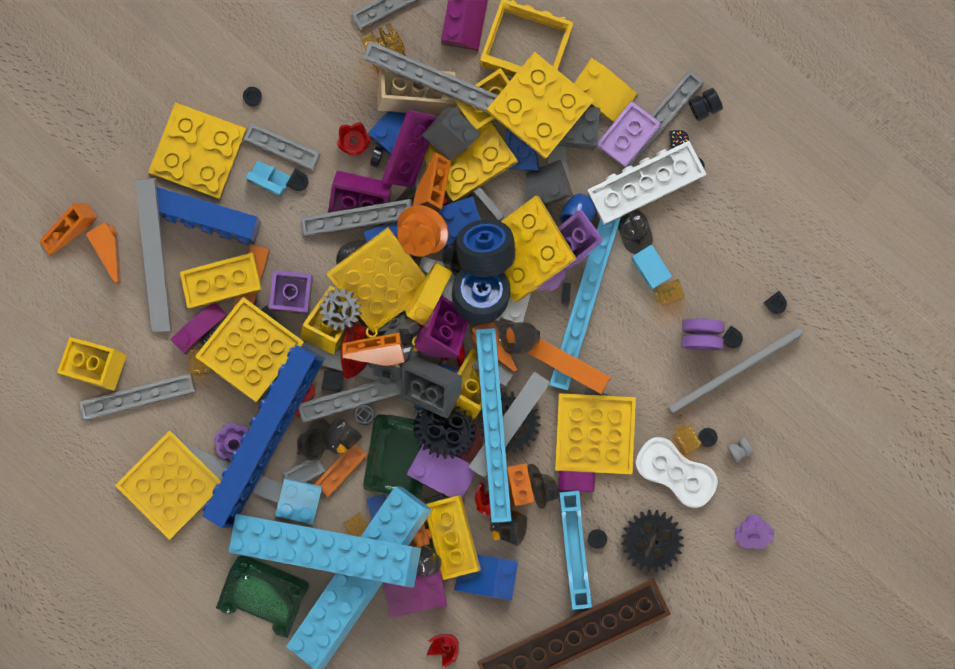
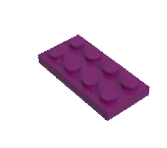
M408 109L381 181L386 184L414 187L430 144L422 135L438 116Z

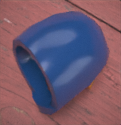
M581 193L572 196L563 207L560 217L562 223L580 209L589 221L592 222L596 208L591 198Z

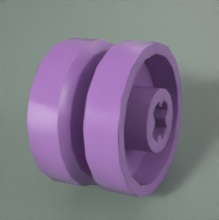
M705 318L682 320V331L694 335L683 336L681 338V347L693 350H723L724 339L713 335L724 332L725 322Z

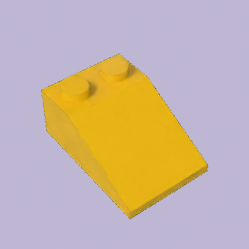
M593 58L590 59L574 83L594 99L589 107L600 108V114L613 123L638 94L613 72Z
M500 68L475 86L499 95L510 81ZM453 99L468 122L477 130L495 120L489 113Z
M330 285L323 296L329 297L328 291H333L335 294L336 288ZM338 296L342 301H347L345 297ZM321 298L303 323L300 338L334 355L343 343L348 326L346 325V330H342L341 327L338 330H334V325L327 326L328 320L322 321L325 315L319 314L323 310V307L319 305L320 303H325V301ZM339 306V313L342 312L343 306ZM338 317L333 318L338 322H343Z
M69 337L57 373L115 391L127 355L113 348Z
M472 348L457 373L462 376V390L454 408L459 406L460 412L466 410L465 415L471 416L475 420L482 408L479 372L472 368L478 359L477 350Z

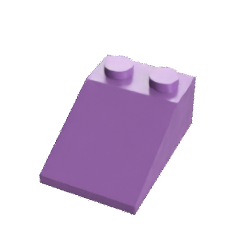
M581 209L558 228L576 257V260L568 265L566 270L579 264L604 240Z
M423 444L407 475L449 497L461 495L463 498L476 473L469 468L470 463L456 455L454 459L450 455L444 459L441 454L436 458L435 452L429 455V449L422 450Z

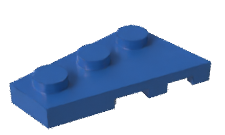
M507 128L505 143L518 161V163L508 169L540 172L536 151Z

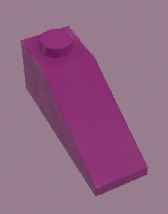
M216 303L210 304L183 326L170 340L187 355L227 314Z

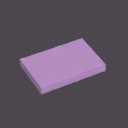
M631 101L598 141L597 147L626 168L660 128L661 123Z

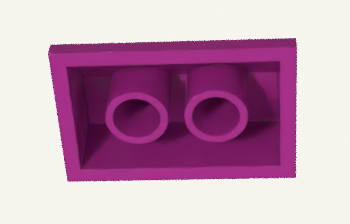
M448 0L441 44L479 51L488 0Z
M337 170L332 182L328 213L389 203L392 184Z
M441 295L433 312L425 324L421 325L414 348L429 357L457 358L469 321L463 319L458 314L452 301Z

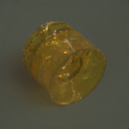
M390 23L385 25L387 34H385L382 27L378 28L379 38L372 31L360 36L365 50L369 42L372 41L406 56L403 42L398 32L395 31ZM372 64L374 69L378 73L380 71V67Z

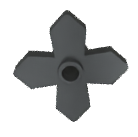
M404 310L379 328L377 332L379 336L400 333L402 344L407 346L412 342V333L419 330L420 326L416 321L407 317Z

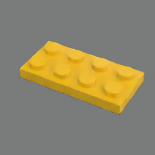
M253 252L180 272L186 304L189 310L262 291Z
M461 495L426 504L432 509L427 517L443 580L480 571L481 568Z

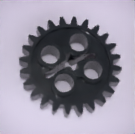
M513 391L510 396L503 392L501 403L504 415L506 413L505 406L510 407L516 399ZM538 409L530 411L521 424L526 428V433L522 436L514 434V439H511L505 447L506 454H508L509 449H512L515 454L518 447L523 451L524 444L530 447L528 441H535L532 435L539 434L535 427L541 426V424L536 423V420L541 418L540 416H535Z
M459 406L453 408L448 418L422 408L413 423V431L416 432L414 438H419L418 445L424 444L422 450H430L429 455L435 452L436 458L440 454L443 455L444 459L448 455L454 459L456 454L461 457L463 452L467 453L468 449L472 447L476 437V429L473 428L475 423L470 422L471 416L465 417L466 410L460 412Z
M648 510L645 516L641 511L640 518L635 515L633 516L634 523L627 521L630 528H623L627 532V535H621L622 538L626 539V542L621 543V545L627 546L623 553L630 554L627 560L634 559L633 566L638 563L640 564L639 570L646 566L647 572H650L651 567H653L655 572H658V567L660 566L664 571L665 564L672 567L671 560L678 561L675 554H682L678 550V547H684L683 544L679 543V540L684 539V537L678 536L682 529L675 528L678 522L671 523L673 516L665 518L666 512L659 516L658 510L655 511L654 515H652L651 510ZM645 523H650L653 527L652 532L649 534L644 533L642 529ZM657 525H660V529L655 537L657 544L651 546L648 557H645V553L650 545L648 538L654 536ZM664 530L670 533V539L666 542L660 538V534ZM638 540L643 541L645 544V548L641 552L635 549V543ZM656 548L662 550L663 555L660 559L653 557L652 553Z

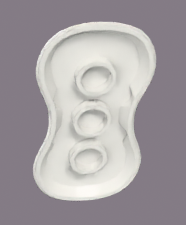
M655 437L648 440L636 458V467L645 479L666 485L688 507L698 508L704 506L716 491L718 480L715 472L707 465L685 458L676 446L666 438Z

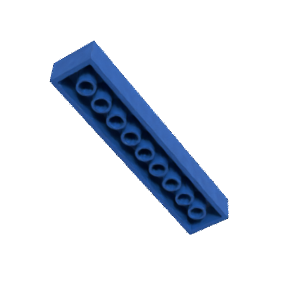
M295 345V347L289 350L286 363L278 370L279 376L277 380L271 383L267 398H264L259 405V413L252 418L248 433L246 432L240 440L241 446L232 454L230 466L224 469L222 473L223 479L220 484L215 486L212 492L214 494L212 499L203 508L204 513L202 517L221 528L234 526L235 515L241 514L325 360L324 357L307 347Z

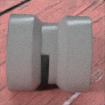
M745 437L740 439L737 444L727 446L729 453L736 463L740 462L743 457H749L754 454Z

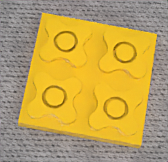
M534 52L486 111L546 159L594 99Z
M175 102L148 173L220 200L247 129Z
M491 122L478 129L481 134L468 149L450 162L445 191L453 203L461 200L518 163L516 157ZM429 144L424 158L427 165H429L434 153L437 152L442 155L431 144Z
M534 196L501 221L511 229L515 242L514 263L509 269L504 271L510 285V296L515 303H518L576 260L575 255L539 196Z
M389 227L326 272L327 276L340 291L346 288L347 294L353 291V298L359 297V300L356 302L362 305V307L358 308V311L362 313L359 316L373 333L375 328L378 330L405 310L426 277L414 259L404 252L398 239Z
M242 297L196 354L195 358L252 401L258 403L269 389L271 383L278 378V370L286 363L289 350L295 347V345L303 346L304 341Z
M559 393L555 471L632 474L636 397Z
M169 430L115 486L171 540L213 497V489L217 484H220L221 480Z

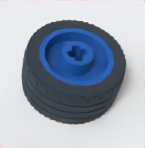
M482 219L469 223L458 233L456 239L457 256L460 266L468 274L477 277L496 276L509 269L514 263L515 242L513 233L503 222L493 219Z
M462 269L457 274L452 286L451 296L454 308L463 319L469 322L486 324L496 320L503 314L509 302L510 285L508 278L504 272L496 276L477 277L468 274Z

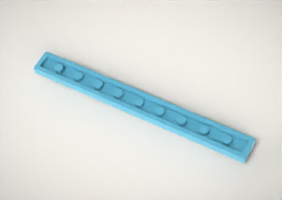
M621 217L603 225L600 219L597 231L604 240L588 257L560 348L575 358H578ZM554 369L549 385L568 391L571 377Z
M495 328L476 329L491 523L511 522Z

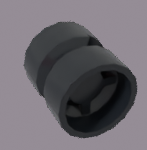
M714 88L704 91L702 97L698 95L688 99L690 109L697 121L707 118L709 112L715 114L723 110L722 102Z

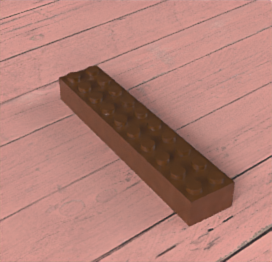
M652 578L592 608H588L478 660L477 663L480 669H556L671 615L655 579Z

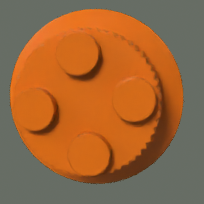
M414 205L406 208L398 218L397 239L406 254L423 257L440 251L446 245L449 237L448 227L442 216L435 210L422 205Z

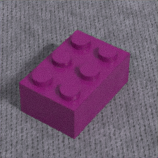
M440 567L418 571L414 588L383 582L390 618L448 605Z

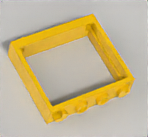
M501 0L479 66L493 71L501 68L505 75L514 77L522 67L489 55L504 12L565 32L553 65L558 70L574 22L566 20V17L559 18L553 16L548 11L541 12L535 10L530 5L523 6L517 4L514 0Z

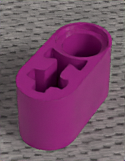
M559 471L558 490L595 492V472Z

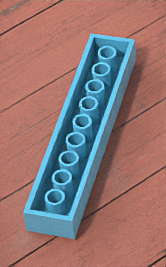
M395 486L361 537L408 546L432 509L403 487ZM336 573L286 647L312 668L324 669L383 582Z
M236 514L228 552L414 588L421 548Z

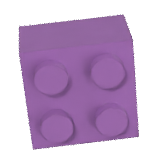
M273 270L269 309L271 311L309 315L313 284L312 274Z

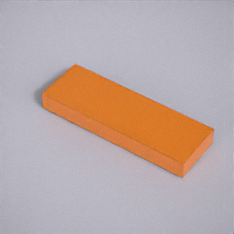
M353 442L347 451L335 461L314 485L322 486L321 492L329 498L368 455Z

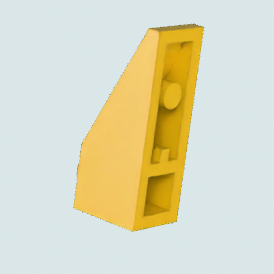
M437 262L434 263L406 306L407 317L421 325L425 324L452 274L451 270Z

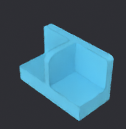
M260 161L256 162L252 172L249 171L246 176L247 181L279 197H282L287 188L286 183L290 178L289 175L275 169L274 166H268Z
M653 245L648 246L631 258L651 291L672 277Z

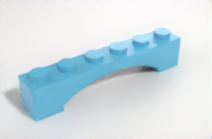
M579 491L559 493L571 609L592 608Z

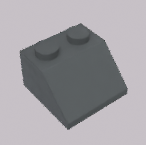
M446 107L422 136L445 158L451 161L468 149L481 133L455 108Z
M561 160L540 167V172L530 171L526 173V192L529 200L537 195L546 207L574 196Z

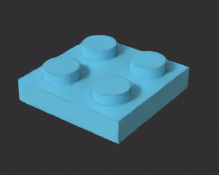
M284 478L275 516L313 525L322 486Z

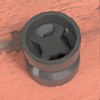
M362 405L356 409L355 418L360 424L369 425L375 419V413L368 405Z

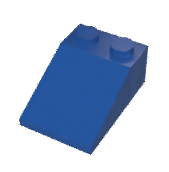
M388 111L368 132L370 139L390 156L406 113Z
M477 555L481 570L456 577L455 591L512 600L518 561Z

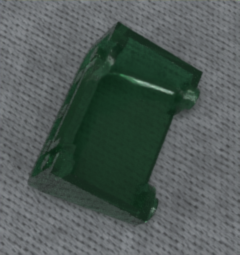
M378 414L375 417L364 475V490L390 494L394 487L398 486L403 487L420 499L423 485L418 480L407 475L422 447V444H417L419 438H414L416 432L413 431V423L415 419Z
M242 555L237 557L229 570L216 609L221 610L225 614L235 613L237 609L273 623L272 630L274 633L288 638L309 589V583L297 576Z

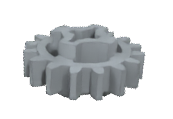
M336 288L335 294L333 291H328L329 297L323 296L322 298L325 303H320L319 305L323 307L319 314L325 315L322 321L328 320L327 326L334 325V330H338L339 327L342 330H346V325L349 328L353 327L352 321H359L356 315L362 314L358 311V308L362 307V305L356 303L359 297L353 298V291L347 294L346 288L342 289V291ZM338 296L345 297L348 300L342 301L341 298H339ZM339 306H343L342 312L339 313ZM338 317L343 322H338L333 318Z

